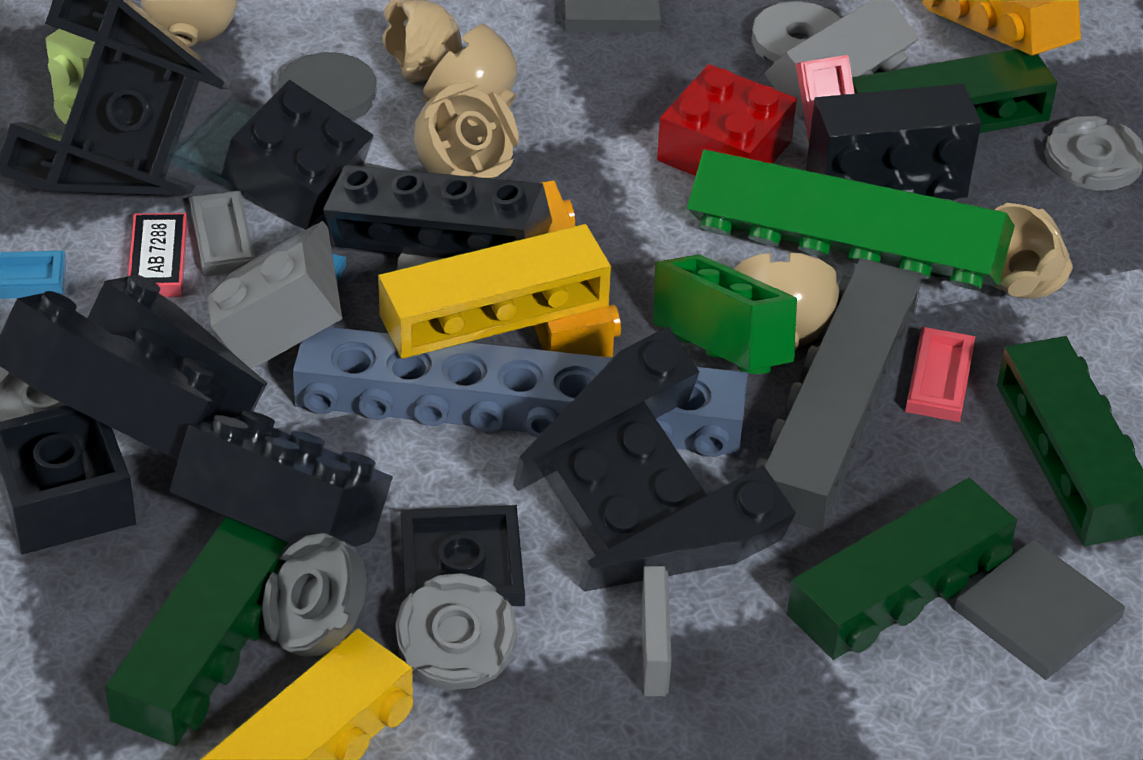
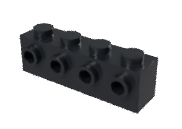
M344 165L323 209L336 247L449 258L546 234L552 223L543 183Z

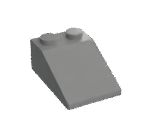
M323 221L232 271L208 295L211 328L229 350L251 369L342 320L329 229Z

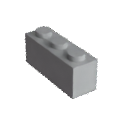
M870 0L787 51L764 74L776 90L797 98L795 115L801 119L804 117L796 71L797 63L848 55L852 77L873 74L879 69L882 72L892 71L909 59L905 51L919 37L892 0Z

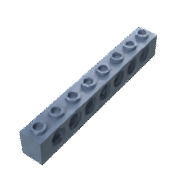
M327 327L300 344L293 369L295 407L308 408L319 414L338 411L363 414L374 420L392 417L418 420L429 426H438L446 423L474 426L476 429L484 432H494L499 429L528 432L539 437L613 358L467 342L401 359L389 333ZM697 367L700 372L689 401L661 415L656 420L676 449L698 451L709 457H717L723 454L739 456L748 372Z

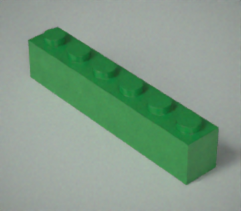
M704 149L687 205V210L701 221L700 227L712 233L730 235L732 228L749 232L748 238L766 245L778 246L780 239L799 243V250L816 256L828 257L829 251L832 250L849 254L848 260L855 264L858 263L860 258L878 263L880 261L899 265L900 269L922 274L921 279H929L931 272L951 276L950 283L970 290H981L983 284L999 286L1015 227L1006 212Z

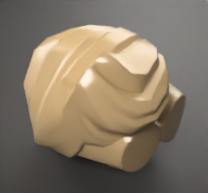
M392 0L386 5L384 16L390 25L385 30L382 41L386 50L395 57L401 66L403 78L408 80L410 84L428 81L432 72L449 51L456 54L462 49L460 29L453 16L441 5L427 0ZM407 19L406 26H404L403 23Z
M1005 203L997 207L995 210L1006 212L1015 227L999 286L994 287L1005 291L1013 297L1027 299L1048 296L1059 290L1068 281L1073 265L1060 230L1053 218L1044 209H1036L1027 205Z

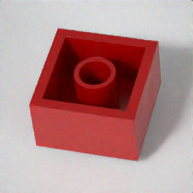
M708 64L660 117L657 161L696 176L703 149L773 164L792 142L797 98L770 86H765L731 73L726 69Z

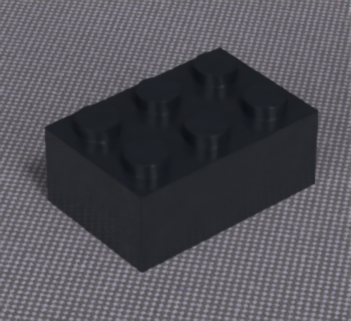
M964 84L815 97L806 171L954 201L957 198H967L981 121Z
M242 411L241 415L237 417L218 415L214 416L213 421L188 425L169 492L291 544H295L308 535L325 533L356 547L369 543L375 536L393 476L374 469L376 462L373 459L354 452L337 454L324 448L325 441L322 438L301 431H292L291 434L273 428L275 424L274 419L252 411Z

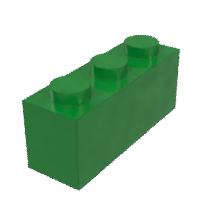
M700 254L655 262L653 324L661 328L669 326L679 341L691 342L704 348L707 355L724 358L738 365L739 371L748 372V374L768 373L771 371V366L794 362L797 297Z

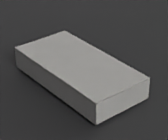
M241 191L189 197L203 277L231 273L255 259Z
M644 566L641 598L644 696H665L669 692L671 671L668 571H665V566Z

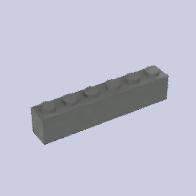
M860 258L852 277H842L838 286L837 310L828 326L819 335V341L822 343L820 347L811 345L808 350L802 376L806 378L803 383L795 381L790 390L786 404V413L789 415L786 420L778 418L773 427L768 446L771 455L769 459L760 457L755 466V469L764 465L795 510L796 514L792 523L823 531L916 311L922 274Z

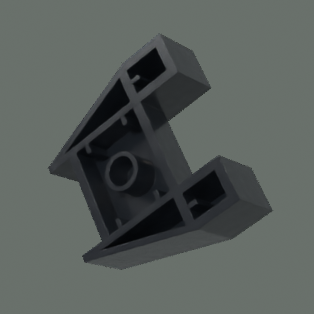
M53 0L45 24L95 43L63 135H57L25 122L10 123L0 152V175L42 191L183 196L192 193L195 185L166 174L199 81L220 89H230L232 81L131 0Z
M136 274L105 281L87 318L75 311L77 306L71 299L56 292L45 291L41 294L17 298L0 334V367L35 390L176 460L179 459L188 425L213 421L214 416L218 415L237 417L241 415L242 411L253 412L268 384L178 305L159 293L160 287L155 282Z
M669 326L619 351L519 457L513 482L516 490L519 491L545 477L595 554V557L587 561L579 584L584 592L643 581L644 566H665L668 576L736 564L781 541L796 514L764 465L709 495L705 493L656 420L661 415L689 401L700 372Z

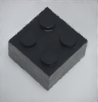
M289 79L231 138L221 177L286 221L307 230L323 213V209L344 165L363 166L374 135Z
M67 405L0 422V492L21 555L137 524L131 478L111 427Z

